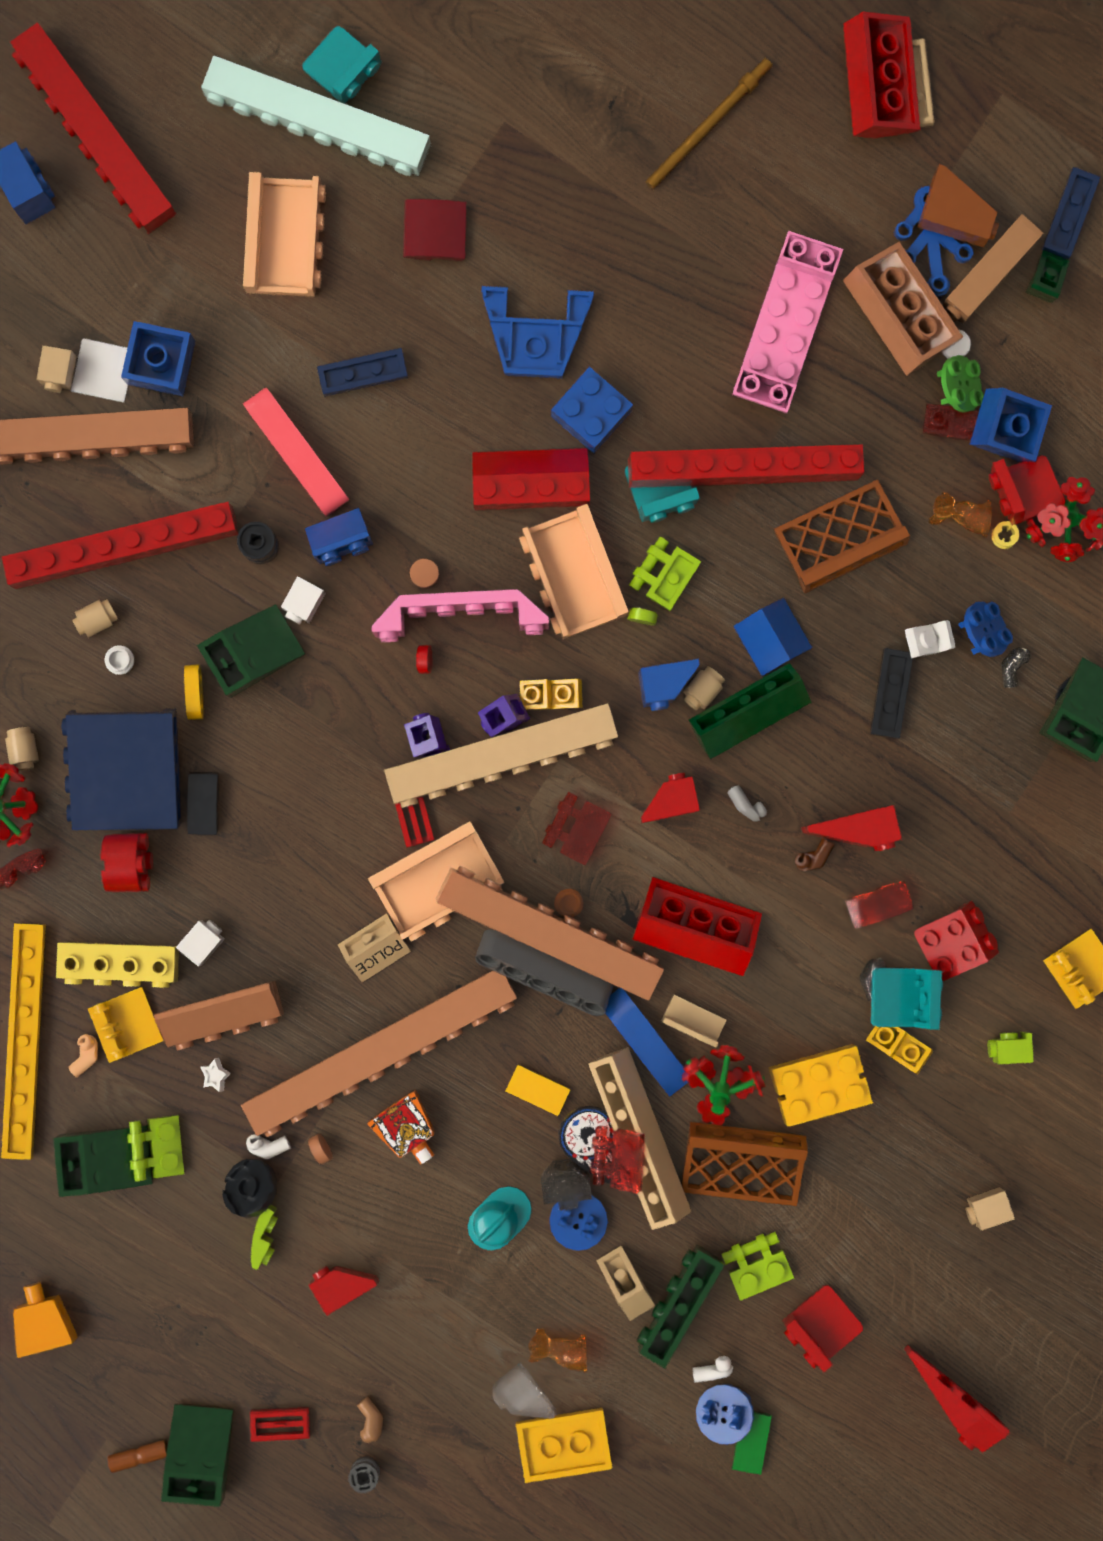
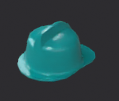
M509 1186L499 1188L491 1193L474 1210L469 1218L468 1232L474 1244L486 1250H496L507 1245L525 1227L530 1219L531 1205L526 1194L518 1188Z

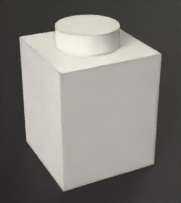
M297 576L281 605V608L287 612L285 617L299 625L302 620L310 623L326 593Z
M200 920L176 948L198 967L202 966L224 941V938L220 935L222 930L211 920H208L207 923Z

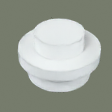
M114 646L105 655V665L114 674H126L134 665V655L125 646Z

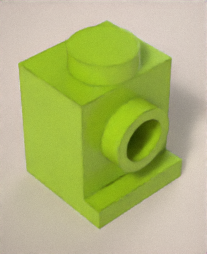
M1021 1031V1037H1018V1033L1015 1032L1000 1033V1038L988 1040L989 1057H993V1062L997 1064L1034 1063L1032 1033Z

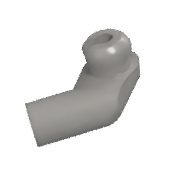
M739 785L734 786L727 792L737 810L750 820L757 822L760 821L761 817L767 815V810L762 802H757L752 806Z

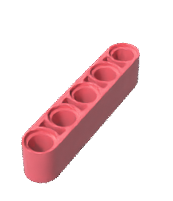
M266 387L243 403L251 417L326 517L349 501L347 495Z

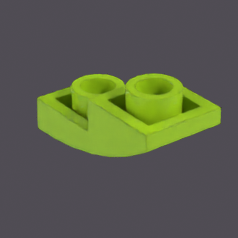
M270 1205L265 1212L260 1214L255 1227L251 1247V1264L255 1270H258L262 1263L267 1266L275 1249L270 1247L274 1239L264 1234L265 1232L270 1234L278 1220L274 1216L277 1208L273 1205Z

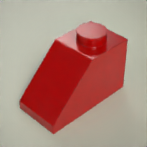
M685 772L668 776L669 781L661 785L640 818L641 824L700 811L693 777L686 778Z
M337 1265L330 1270L328 1266H324L312 1274L314 1279L311 1280L308 1286L325 1315L328 1316L377 1286L379 1279L376 1275Z

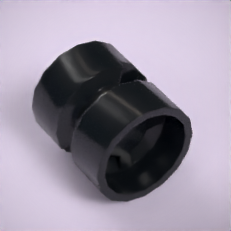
M250 522L240 529L237 536V545L240 552L250 562L266 564L276 557L279 551V541L275 533L266 524Z

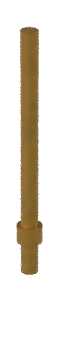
M764 58L751 73L747 72L738 81L739 85L645 181L651 189H654L747 92L751 93L759 85L758 81L772 67L771 62Z

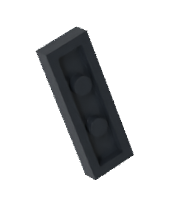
M888 648L883 649L870 735L900 739L913 660L910 652Z

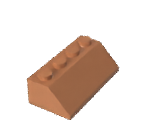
M900 242L859 264L843 280L906 376L929 363L963 338Z
M272 981L155 1014L154 1018L167 1047L176 1045V1049L181 1050L194 1046L193 1040L203 1037L206 1043L221 1039V1032L232 1030L233 1035L250 1031V1024L260 1022L261 1027L278 1023L277 1017L284 1015L276 982Z

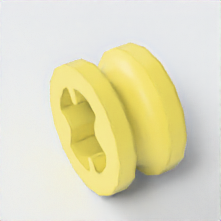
M1009 521L999 523L992 532L993 543L1001 549L1012 547L1019 538L1018 527L1016 525L1012 526ZM1002 528H1007V532L1009 530L1012 532L1013 535L1009 538V542H1004V538L1002 540L999 539L998 535L1002 532Z

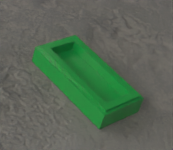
M754 1411V1421L751 1430L745 1438L736 1442L732 1470L758 1475L762 1474L772 1418L771 1414Z

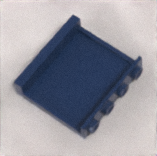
M177 708L164 709L162 712L76 713V710H71L67 713L66 718L62 719V734L67 736V747H64L63 759L64 764L69 765V776L65 778V791L70 793L71 804L67 805L66 814L67 821L72 822V830L178 829L182 823Z

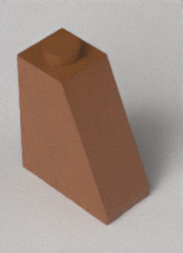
M938 165L932 178L918 227L984 247L989 239L994 240L999 223L995 222L996 210L946 166Z

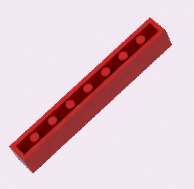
M38 22L10 41L15 50L11 54L21 69L26 66L32 73L28 77L38 92L43 89L48 95L45 102L54 114L60 112L65 120L61 124L71 138L77 135L82 143L78 147L87 160L93 158L99 165L95 168V171L104 183L110 181L115 187L112 194L121 206L127 204L132 212L128 216L138 229L144 227L147 233L150 234L175 216L176 213L169 201Z
M863 444L631 452L628 458L629 488L857 481L864 474Z
M224 502L2 556L1 559L7 584L14 589H19L236 536L239 530L233 506L229 502Z

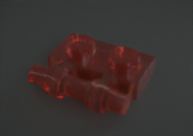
M568 792L563 802H559L556 808L558 812L552 824L547 825L544 831L546 835L542 844L552 848L556 839L565 842L559 853L586 866L612 814L588 801L585 802L580 811L573 807L578 796ZM570 815L576 818V821L570 833L567 834L562 831V828Z
M596 1126L595 1136L592 1138L594 1161L591 1162L590 1172L593 1174V1184L598 1186L604 1185L605 1175L611 1176L610 1188L639 1193L642 1190L645 1134L618 1128L613 1131V1138L607 1137L606 1126ZM606 1150L612 1151V1163L606 1162Z

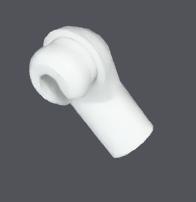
M253 1134L246 1141L249 1152L267 1160L291 1149L286 1136L269 1141Z
M720 1356L715 1360L716 1365L693 1367L694 1382L713 1381L730 1376L733 1371L731 1359L727 1356Z

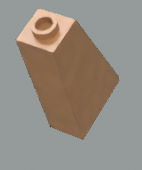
M1023 214L1020 215L942 304L950 318L954 321L960 320L964 324L1044 234Z

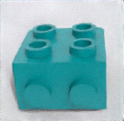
M336 26L304 61L302 66L303 70L339 102L345 104L349 99L357 95L361 85L367 78L372 77L378 71L381 59L379 51L373 45L369 44L365 48L345 29Z
M627 466L625 468V476L629 484V474ZM691 486L630 488L642 522L650 520L651 523H655L667 518L669 513L678 511V514L688 512L695 508L694 505L700 499L697 488H691Z
M875 968L872 973L871 1024L877 1027H916L940 1030V1020L942 1018L941 991L943 989L942 971L920 968Z

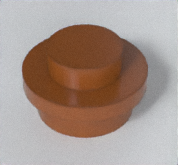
M564 889L555 898V909L563 917L565 915L575 917L582 911L583 898L576 890Z

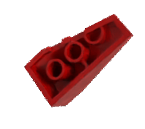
M907 1344L904 1348L905 1352L960 1434L958 1440L970 1450L976 1447L983 1453L1007 1437L1010 1430L1000 1418Z

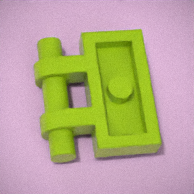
M659 537L656 543L648 548L646 552L648 555L642 565L636 567L633 572L634 577L629 586L639 591L643 583H647L651 588L646 597L671 611L701 561L679 547H676L670 556L664 552L669 542ZM657 561H660L665 566L656 578L650 572Z
M178 1115L147 1119L148 1131L141 1130V1121L129 1122L130 1133L127 1134L128 1143H131L133 1159L130 1160V1169L134 1170L135 1181L146 1180L145 1168L152 1167L153 1178L184 1174ZM144 1141H149L151 1157L144 1158Z
M776 1232L765 1236L760 1234L755 1236L756 1240L741 1246L738 1243L731 1246L732 1250L721 1254L725 1265L734 1261L738 1263V1268L728 1272L740 1301L794 1279L783 1250L781 1249L774 1253L770 1251V1246L779 1243ZM761 1250L763 1257L747 1264L745 1257Z

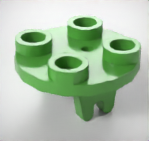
M962 355L949 357L945 361L942 370L937 371V377L941 378L942 388L946 397L941 400V406H952L956 411L965 413L975 410L977 406L982 404L984 394L981 390L979 377L981 368L976 360L970 361Z

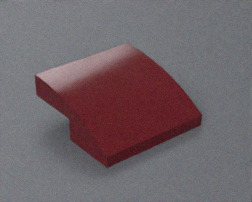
M406 199L404 203L403 258L428 261L434 258L463 261L465 259L466 202L439 199Z

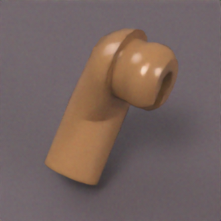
M367 1396L356 1406L366 1417L365 1426L360 1432L361 1439L366 1443H371L372 1441H377L381 1436L383 1415Z

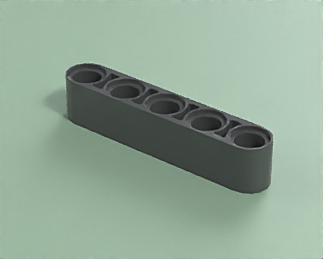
M492 929L484 931L475 956V960L480 965L583 1012L595 1016H602L606 1012L613 989L611 983L499 931Z

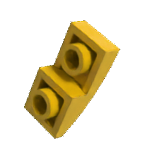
M582 679L520 681V700L526 710L583 708Z
M875 1026L866 1039L870 1044L917 1075L933 1053L931 1048L900 1027Z

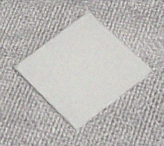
M82 338L71 391L124 402L128 385L121 378L127 348Z

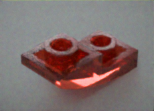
M927 404L923 433L971 441L979 411L972 410L962 413L956 411L952 406Z
M37 848L16 857L0 869V890H3L5 887L9 889L19 878L18 871L24 875L39 872L47 861L44 857L48 854V851L44 848Z
M905 881L879 887L874 892L851 897L846 900L854 928L886 920L914 908Z

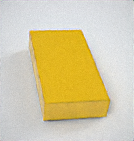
M518 1064L505 1091L559 1116L571 1089Z

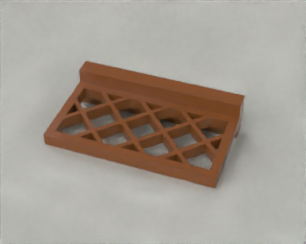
M878 479L774 529V533L800 581L799 584L804 594L907 545L910 534L906 527L902 526ZM874 489L880 499L877 508L861 503L863 495ZM859 497L858 502L852 501ZM846 504L855 507L851 521L835 516L839 506ZM882 504L886 511L880 509ZM858 509L875 513L871 527L854 522ZM878 515L890 518L894 525L893 528L887 531L874 528ZM818 516L828 519L829 523L826 532L823 533L810 529L812 519ZM833 521L849 526L845 539L829 535ZM807 522L806 527L801 526V524ZM852 527L869 532L866 541L860 544L848 541ZM791 529L804 532L799 545L787 542L783 533ZM807 533L823 538L819 552L803 547ZM872 533L877 535L870 539ZM826 540L843 544L840 553L835 556L822 553ZM846 546L852 547L844 551ZM791 549L797 551L796 556H794ZM800 552L817 557L814 566L802 571L798 563ZM820 558L825 559V561L819 563Z
M690 1122L681 1183L684 1193L797 1206L804 1161H806L808 1152L807 1138L804 1135ZM693 1147L706 1149L711 1155L699 1162L693 1156ZM726 1152H735L740 1158L728 1166L720 1156ZM756 1155L765 1156L769 1162L757 1169L750 1159ZM785 1159L797 1160V1166L787 1173L779 1165ZM716 1160L723 1170L711 1176L704 1167ZM745 1163L753 1173L740 1180L733 1171ZM774 1167L781 1177L769 1183L762 1174ZM698 1171L707 1179L700 1185L688 1183L689 1177ZM728 1174L736 1184L730 1188L720 1187L717 1181ZM756 1178L765 1186L758 1192L750 1191L746 1187L748 1183ZM787 1182L793 1189L792 1196L780 1195L775 1188Z

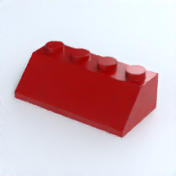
M863 11L843 23L853 136L882 138L917 132L920 130L910 17Z
M588 448L472 452L474 510L580 507L585 504L590 506Z
M652 877L632 940L744 976L754 952L762 913Z

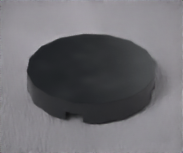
M242 1160L234 1165L226 1175L224 1181L226 1185L225 1190H222V1197L225 1206L231 1213L244 1218L257 1217L265 1212L274 1200L277 1192L275 1172L267 1163L261 1160Z

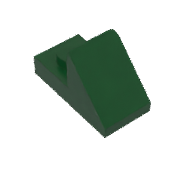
M1043 250L1034 275L1025 292L1049 303L1054 302L1061 293L1070 260Z

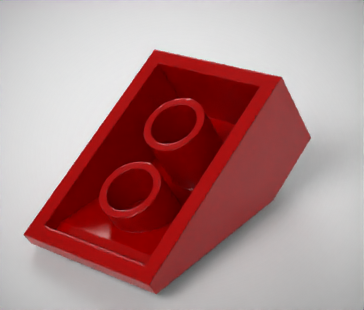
M893 805L801 827L804 834L861 847H873L874 851L896 847L894 841L902 840Z

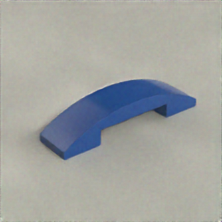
M618 988L610 996L605 1014L670 1097L688 1083V1081L681 1079L682 1074L685 1072L683 1066L625 990Z

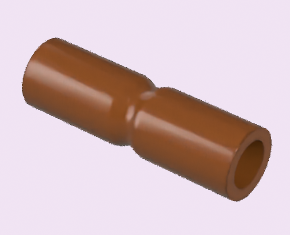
M164 1439L140 1446L138 1449H129L108 1455L109 1469L111 1473L138 1466L139 1464H146L166 1458L168 1443Z

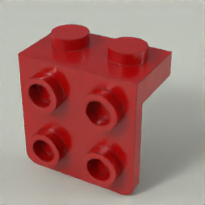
M1037 456L1036 462H1020L1007 467L1004 459L993 462L991 474L988 475L992 489L994 491L997 490L1001 499L999 500L1001 511L1004 516H1008L1012 526L1038 517V513L1046 509V506L1050 503H1054L1057 507L1065 505V498L1046 456Z
M973 900L963 904L954 912L919 927L914 932L932 970L942 971L943 981L989 962L999 953L997 940L992 933H989L984 923V915L975 906Z
M829 1285L822 1286L783 1319L784 1325L787 1328L784 1331L786 1337L794 1346L800 1343L806 1351L803 1354L806 1361L813 1369L819 1366L823 1372H826L833 1366L830 1358L863 1331L861 1322Z

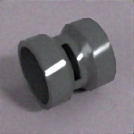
M360 1457L353 1463L349 1473V1483L356 1492L368 1493L376 1487L380 1475L378 1463L371 1457Z

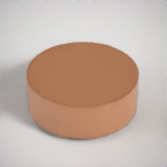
M419 559L411 566L410 578L417 587L423 589L430 588L438 581L439 570L433 561Z
M318 1133L309 1138V1148L318 1163L325 1164L333 1159L331 1149L321 1134Z

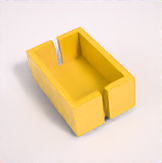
M854 1044L769 1067L775 1092L778 1095H785V1098L779 1097L777 1099L784 1124L787 1127L873 1103L866 1077L858 1074L864 1072L857 1046Z

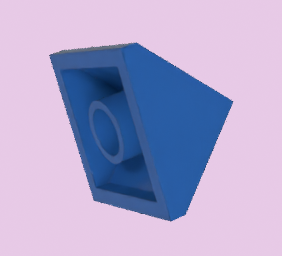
M784 598L761 608L733 626L761 676L812 649L811 644Z

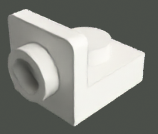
M949 620L905 630L911 658L937 654L955 648Z

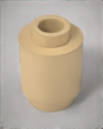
M106 599L102 602L97 600L76 611L77 618L72 621L79 634L86 633L89 638L113 626L112 622L118 620L110 602Z
M707 666L704 671L700 670L684 689L683 693L686 695L684 701L695 710L699 708L705 710L723 689L722 684L725 682V679L713 668Z
M30 727L8 730L5 742L9 764L16 766L19 771L33 769V763L39 762L35 736L31 733Z

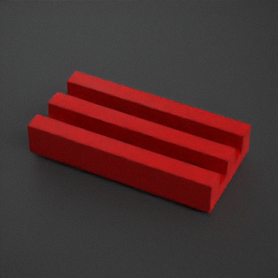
M423 796L417 799L427 833L426 837L421 836L415 809L412 805L408 806L416 839H410L401 804H395L407 848L435 840Z
M309 1407L251 1410V1442L310 1439ZM303 1416V1419L256 1422V1418ZM303 1426V1431L257 1433V1429Z

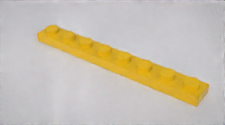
M14 924L1 1158L33 1159L46 925Z

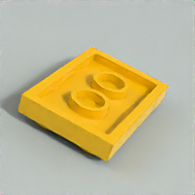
M603 1408L516 1422L525 1483L612 1469Z

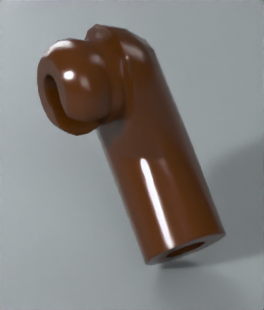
M822 838L815 851L799 853L795 857V865L799 870L805 872L822 868L835 844Z

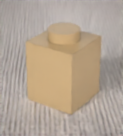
M42 346L36 380L47 391L61 393L62 389L71 390L77 356L71 350Z
M1000 1187L967 1198L969 1207L965 1208L967 1217L971 1225L976 1224V1227L981 1231L1015 1219L1006 1192Z

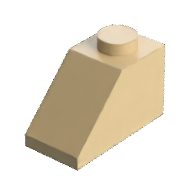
M622 1246L596 1260L618 1304L630 1321L655 1307L649 1292Z

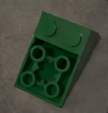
M276 604L218 632L197 645L224 693L229 698L236 696L305 655L304 650Z
M1082 657L1039 734L1089 762H1097L1103 753V668Z
M141 1126V1130L148 1131V1126ZM130 1128L68 1133L54 1137L58 1196L86 1195L153 1184L151 1167L145 1168L146 1180L135 1181L134 1170L130 1169V1160H133L131 1143H128L127 1138ZM149 1141L143 1142L144 1158L150 1157Z
M184 1404L174 1405L163 1474L161 1502L221 1506L226 1493L233 1409Z

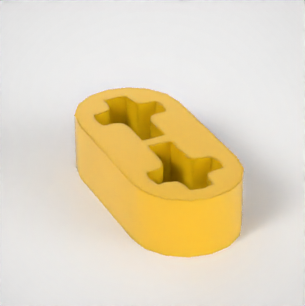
M200 664L185 665L184 685L188 720L203 719L204 698Z

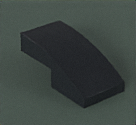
M189 772L188 834L217 835L218 772Z

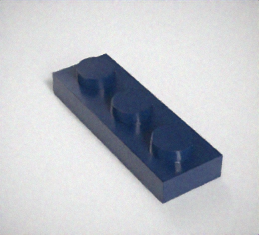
M1075 167L1072 168L1042 250L1065 259L1071 257L1099 183V176Z
M402 348L317 366L324 397L408 378Z

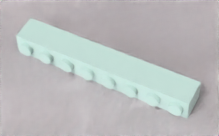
M214 55L201 86L207 101L214 105H229L234 107L233 110L241 115H256L261 117L260 120L268 125H283L287 127L289 132L295 135H310L314 137L316 142L322 145H337L341 147L343 152L349 155H364L368 157L370 162L379 166H384V163L395 167L397 172L406 176H410L411 173L419 176L431 145L430 136Z

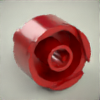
M147 833L111 834L103 837L101 861H104L105 870H101V876L106 892H149L150 876L148 870L153 869V853L147 852L149 847Z

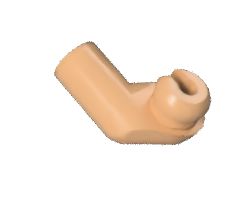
M84 1034L78 1038L77 1044L80 1045V1057L68 1066V1069L76 1078L96 1063L98 1059V1042L94 1036Z

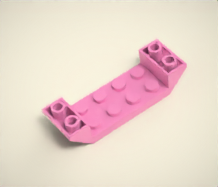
M788 231L732 395L784 413L788 412L843 249Z
M518 589L400 595L372 625V633L376 638L381 639V642H398V637H405V613L409 615V618L426 617V612H437L438 616L447 617L455 616V611H466L467 615H482L486 609H495L497 614L513 613V608H519L520 631H526V635H542L543 630L549 629V617Z

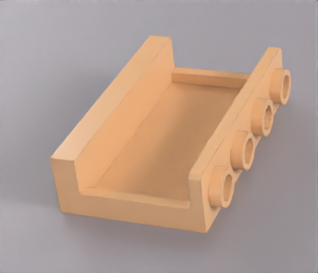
M249 172L243 287L246 293L315 297L316 288L321 287V270H317V259L322 260L323 243L318 242L319 231H324V214L320 213V203H325L326 186L321 185L319 176H313V180L263 178L260 172Z
M588 504L577 507L576 511L534 527L522 528L524 536L519 537L524 553L530 552L534 563L529 564L535 581L540 579L544 590L540 591V595L545 608L551 606L554 617L550 618L556 635L561 633L562 638L566 639L628 615V608Z
M471 821L368 878L399 931L402 940L408 937L412 942L426 934L423 928L434 923L438 927L451 920L449 914L453 910L436 902V896L450 867L458 870L459 866L465 867L475 873L474 878L482 882L488 878L500 885L505 883Z

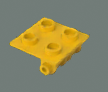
M1092 928L1043 960L1075 1009L1083 1004H1090L1096 999L1095 996L1103 992V945Z
M143 987L88 1008L109 1063L164 1041Z

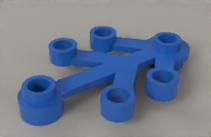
M930 186L922 187L916 192L913 201L914 210L905 221L898 223L894 230L896 239L906 241L910 238L913 227L920 220L925 204L924 197L927 196ZM900 227L907 228L908 235H901L898 229ZM924 229L908 250L905 251L911 257L913 263H915L916 257L927 244L931 273L927 283L936 297L940 299L948 292L950 282L943 275L939 243L954 254L955 259L959 263L968 262L973 256V249L969 244H960L954 238ZM959 250H967L969 254L968 257H961L959 255ZM934 281H941L943 288H935Z

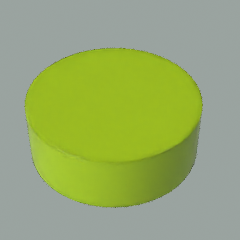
M632 607L629 609L627 619L637 623L656 625L658 614L654 611Z

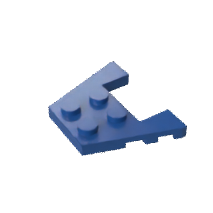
M482 286L483 300L505 376L563 378L592 304L594 292L568 290L566 320L506 317L508 287Z

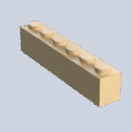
M629 1047L606 1054L590 1062L589 1067L650 1227L653 1230L677 1223L692 1211Z

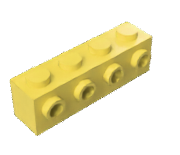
M60 942L57 946L56 978H65L64 984H82V979H94V985H111L112 980H123V986H141V981H151L152 987L167 988L170 987V982L178 981L179 950L176 948L177 946Z

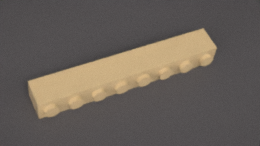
M607 703L385 769L384 772L394 804L400 803L401 807L405 808L418 804L417 798L428 795L430 800L446 795V789L456 787L457 791L472 788L474 787L473 781L484 778L485 783L502 779L501 773L512 770L513 775L529 771L530 764L540 762L542 767L558 762L557 756L568 753L569 758L585 754L584 748L596 745L597 750L613 745L612 740L618 738L609 704Z

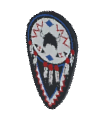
M588 1105L578 1107L568 1113L561 1122L558 1132L559 1144L565 1154L578 1166L608 1184L624 1188L634 1187L633 1179L607 1112L600 1107Z

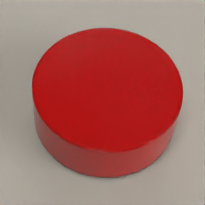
M419 645L417 648L416 667L419 674L431 673V645Z

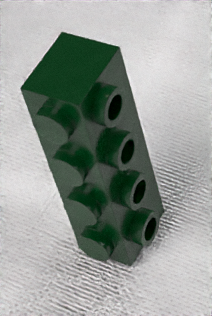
M788 663L689 719V722L699 744L708 757L712 759L812 702L802 678L792 665Z
M698 1245L695 1246L693 1251L688 1249L681 1261V1265L684 1266L679 1276L673 1275L666 1287V1291L669 1292L664 1302L658 1301L651 1314L654 1317L649 1328L644 1326L636 1342L640 1343L638 1346L639 1354L663 1368H666L724 1267L722 1259Z

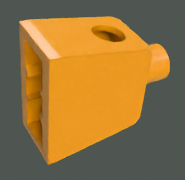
M41 1282L23 1287L27 1303L19 1305L13 1312L17 1358L72 1344L78 1337L61 1297L55 1295L45 1298Z

